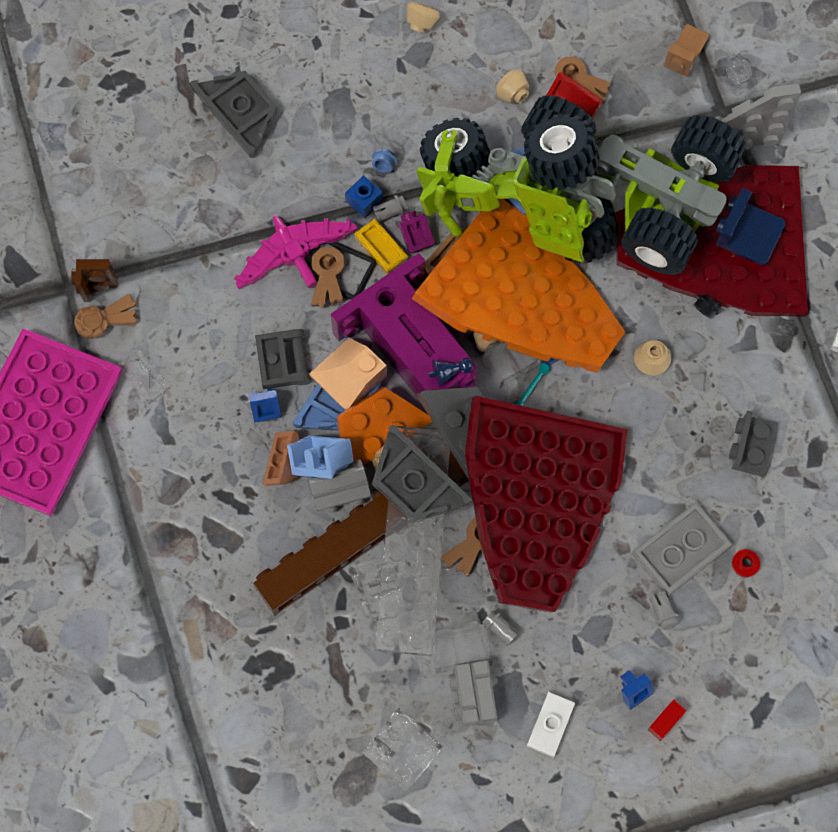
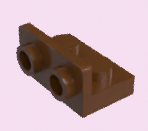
M76 259V269L71 270L72 285L76 286V292L80 294L84 302H90V288L98 291L117 288L118 277L109 259Z

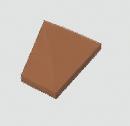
M297 432L275 433L263 485H285L298 477L292 475L287 448L288 444L300 440Z

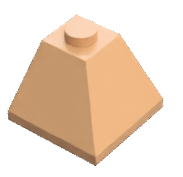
M348 338L311 371L309 376L346 410L361 401L387 377V365L367 346Z

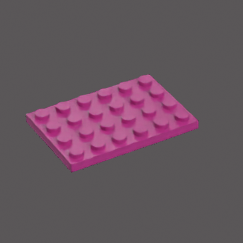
M24 328L22 329L0 372L1 497L52 517L123 372L121 367Z

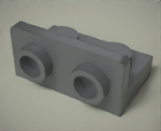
M747 410L743 418H738L735 433L739 434L737 444L733 443L729 454V459L733 460L731 469L764 477L767 471L777 423L752 417L753 412Z

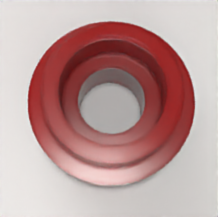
M743 549L733 556L732 568L737 575L749 578L759 571L760 559L755 552ZM742 559H749L751 566H743Z

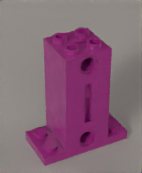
M420 253L331 313L332 333L338 341H341L344 338L353 337L359 331V327H361L416 397L422 391L476 386L478 367L473 361L471 372L463 373L459 371L455 376H452L447 382L442 384L441 387L438 386L435 377L429 378L428 372L433 371V360L459 364L461 359L469 358L471 360V358L436 315L412 300L414 293L425 281L426 261Z

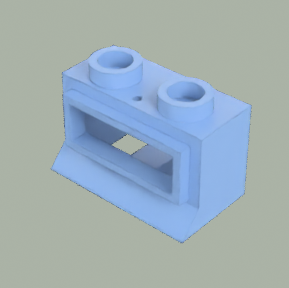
M308 436L287 445L292 475L332 479L335 472L349 467L348 464L354 462L350 439Z

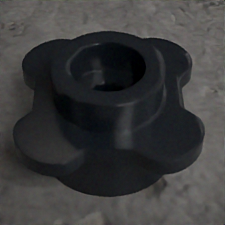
M697 294V301L693 306L709 319L713 314L718 315V309H716L718 303L707 294L704 297Z

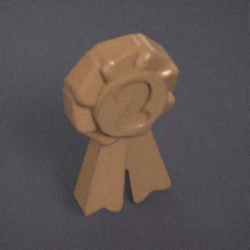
M564 57L556 64L555 77L560 72L565 73L603 100L602 104L605 103L604 97H606L610 88V82L587 74L585 63L576 57Z
M334 247L320 248L312 256V269L319 276L311 305L312 307L319 305L321 308H324L327 292L329 293L331 306L335 305L336 302L343 303V297L336 277L344 270V257Z
M127 294L104 310L94 305L81 308L74 319L77 333L87 339H94L103 336L108 326L135 325V310L129 309L135 307L136 302L131 300L130 294Z
M476 517L472 519L466 528L467 539L440 557L441 561L446 562L447 569L451 568L462 558L456 568V572H463L465 576H469L478 552L482 551Z

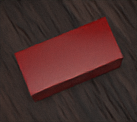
M673 699L647 730L661 741L684 715L686 710Z

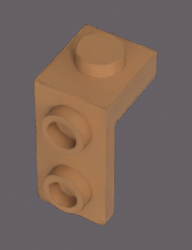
M689 24L685 25L676 44L672 43L668 49L664 67L687 77L709 34Z

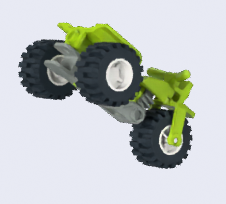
M545 95L536 100L522 125L521 132L525 140H527L526 135L528 132H533V126L536 124L540 125L542 120L546 118L549 120L555 115L563 117L564 114H570L571 118L578 116L581 117L582 121L586 120L592 128L594 135L596 133V125L592 118L576 104L561 97ZM693 115V117L687 118L671 148L672 156L678 164L652 149H648L645 155L636 150L638 143L635 142L630 147L624 144L623 139L617 135H610L604 139L600 147L597 145L600 159H598L599 165L598 168L594 169L595 173L593 175L609 180L614 187H616L619 180L630 183L625 192L626 232L621 242L627 254L636 262L650 270L663 274L676 275L684 270L698 243L695 233L699 225L703 228L704 226H712L726 203L725 194L717 190L719 185L715 183L730 180L746 152V142L743 141V137L734 128L725 122L705 115Z
M564 114L563 117L555 115L549 120L547 118L542 120L540 125L536 124L533 126V132H528L526 135L527 140L524 141L526 157L502 148H496L490 152L481 126H478V123L475 121L470 122L467 118L462 120L453 118L451 121H448V119L442 121L443 123L434 125L432 130H428L425 133L426 138H422L420 153L426 168L419 167L416 170L423 188L419 200L426 215L432 216L439 210L441 220L455 237L462 235V229L451 215L454 205L462 207L464 211L489 212L500 206L499 199L514 198L520 202L525 210L534 245L564 256L568 261L575 260V263L586 261L589 263L595 258L599 260L603 258L604 253L609 254L612 251L611 246H616L618 243L617 238L620 236L619 225L611 203L616 197L614 185L607 179L593 175L595 173L594 169L598 168L599 152L592 128L586 120L582 121L581 117L575 116L571 118L570 114Z

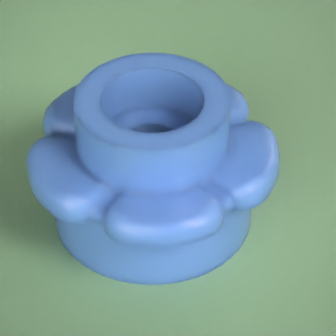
M382 149L380 152L375 151L372 155V166L378 172L390 173L395 165H397V158L390 150Z

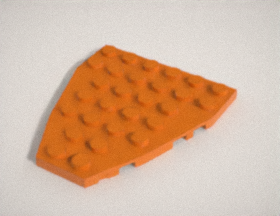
M499 199L500 206L489 212L481 211L412 297V300L458 331L466 333L467 330L482 334L483 340L490 342L493 338L507 343L506 348L536 359L549 361L550 358L565 361L566 366L582 367L587 371L596 373L625 333L598 291L572 261L566 260L564 256L536 247L529 231L527 216L504 199Z

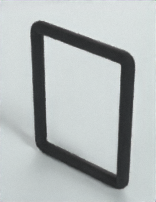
M326 243L370 262L354 295L340 289L342 296L353 299L365 287L376 265V260L340 243ZM321 245L312 250L306 262L309 267L312 264V256L319 250Z

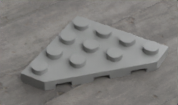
M799 83L772 87L764 91V96L754 103L753 100L749 99L732 108L733 113L722 119L721 116H717L715 118L734 128L743 137V141L747 145L746 150L761 145L765 147L775 146L781 143L801 95Z

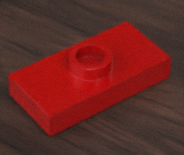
M563 72L558 73L546 94L547 96L561 97L576 104L592 120L603 103L601 98Z

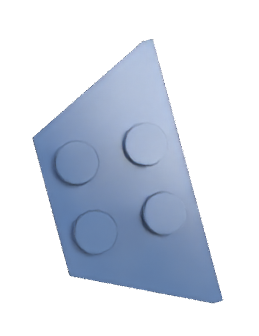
M380 382L364 398L382 387V383ZM317 384L293 421V426L305 429L339 431L337 429V415L345 410Z

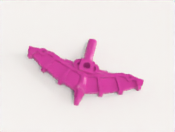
M276 215L273 217L276 233L267 241L263 239L261 241L262 246L253 257L248 256L246 258L248 263L242 273L234 277L238 289H241L247 285H253L271 269H276L285 264L288 266L296 265L309 289L317 285V281L305 261L310 250L319 247L323 243H333L342 240L347 235L355 232L357 227L354 223H351V219H347L346 222L328 221V218H324V222L306 223L305 220H301V224L286 226Z

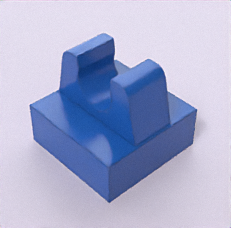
M270 388L267 389V392L257 393L255 391L249 395L254 423L281 417L276 390Z
M629 670L620 676L623 681L621 684L624 687L621 689L623 701L630 710L654 694L652 682L645 673L637 678Z

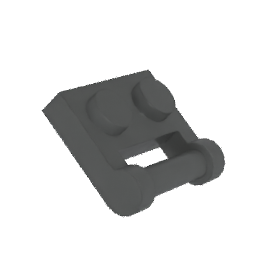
M293 329L255 335L263 389L290 385H307L312 382L309 372H307L303 340H305L304 330ZM284 342H292L297 373L288 374Z

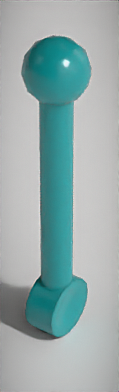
M543 363L539 366V373L522 397L516 400L514 404L524 406L525 400L542 376L549 373V365Z

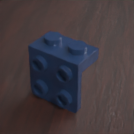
M742 188L738 197L733 195L726 210L731 211L728 218L722 217L716 232L720 233L716 246L763 266L767 264L785 226V221L780 217L748 204L752 192Z

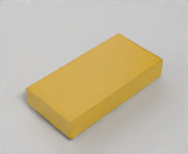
M373 219L354 233L356 240L376 260V263L386 274H389L408 260V255L376 219Z

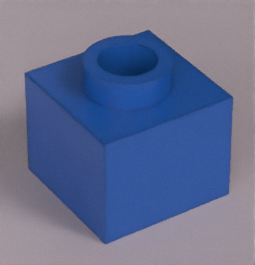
M363 175L345 192V199L352 208L365 218L373 211V206H377L383 201V192Z

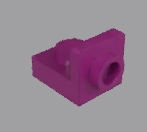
M411 211L400 216L401 221L396 222V226L400 228L408 253L435 244L425 214H416V211Z

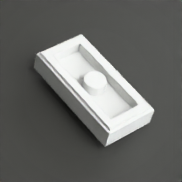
M548 692L526 747L554 758L575 703Z

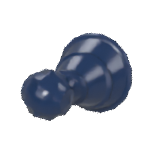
M469 358L461 359L459 364L433 360V371L428 372L429 378L435 377L438 386L441 387L442 384L447 382L452 376H455L459 371L463 373L471 372L473 363Z

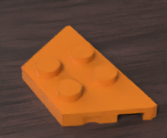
M381 387L337 415L339 438L350 439L353 460L361 459L363 466L375 458V453L384 446L392 424L408 438L433 422L428 414L386 387Z

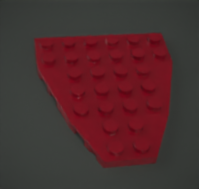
M745 165L738 167L733 177L727 182L715 183L719 185L717 190L725 194L726 203L712 226H704L703 228L699 225L695 233L698 243L680 274L670 275L655 272L642 266L628 255L621 242L626 232L625 208L616 212L620 236L617 238L618 243L616 244L617 266L626 270H633L637 275L645 279L650 277L662 283L664 288L696 299L697 294L702 297L707 294L714 301L720 303L719 306L725 308L731 306L743 310L744 314L750 316L806 317L808 308L799 166ZM742 188L752 192L748 204L780 217L785 221V226L767 264L763 266L716 246L720 233L716 232L722 217L728 218L731 211L726 210L733 195L738 197Z
M480 396L472 397L465 458L479 540L498 603L549 613L556 612L562 602V596L571 588L573 584L571 581L586 564L601 531L599 526L603 517L610 511L611 506L609 504L622 484L628 429Z

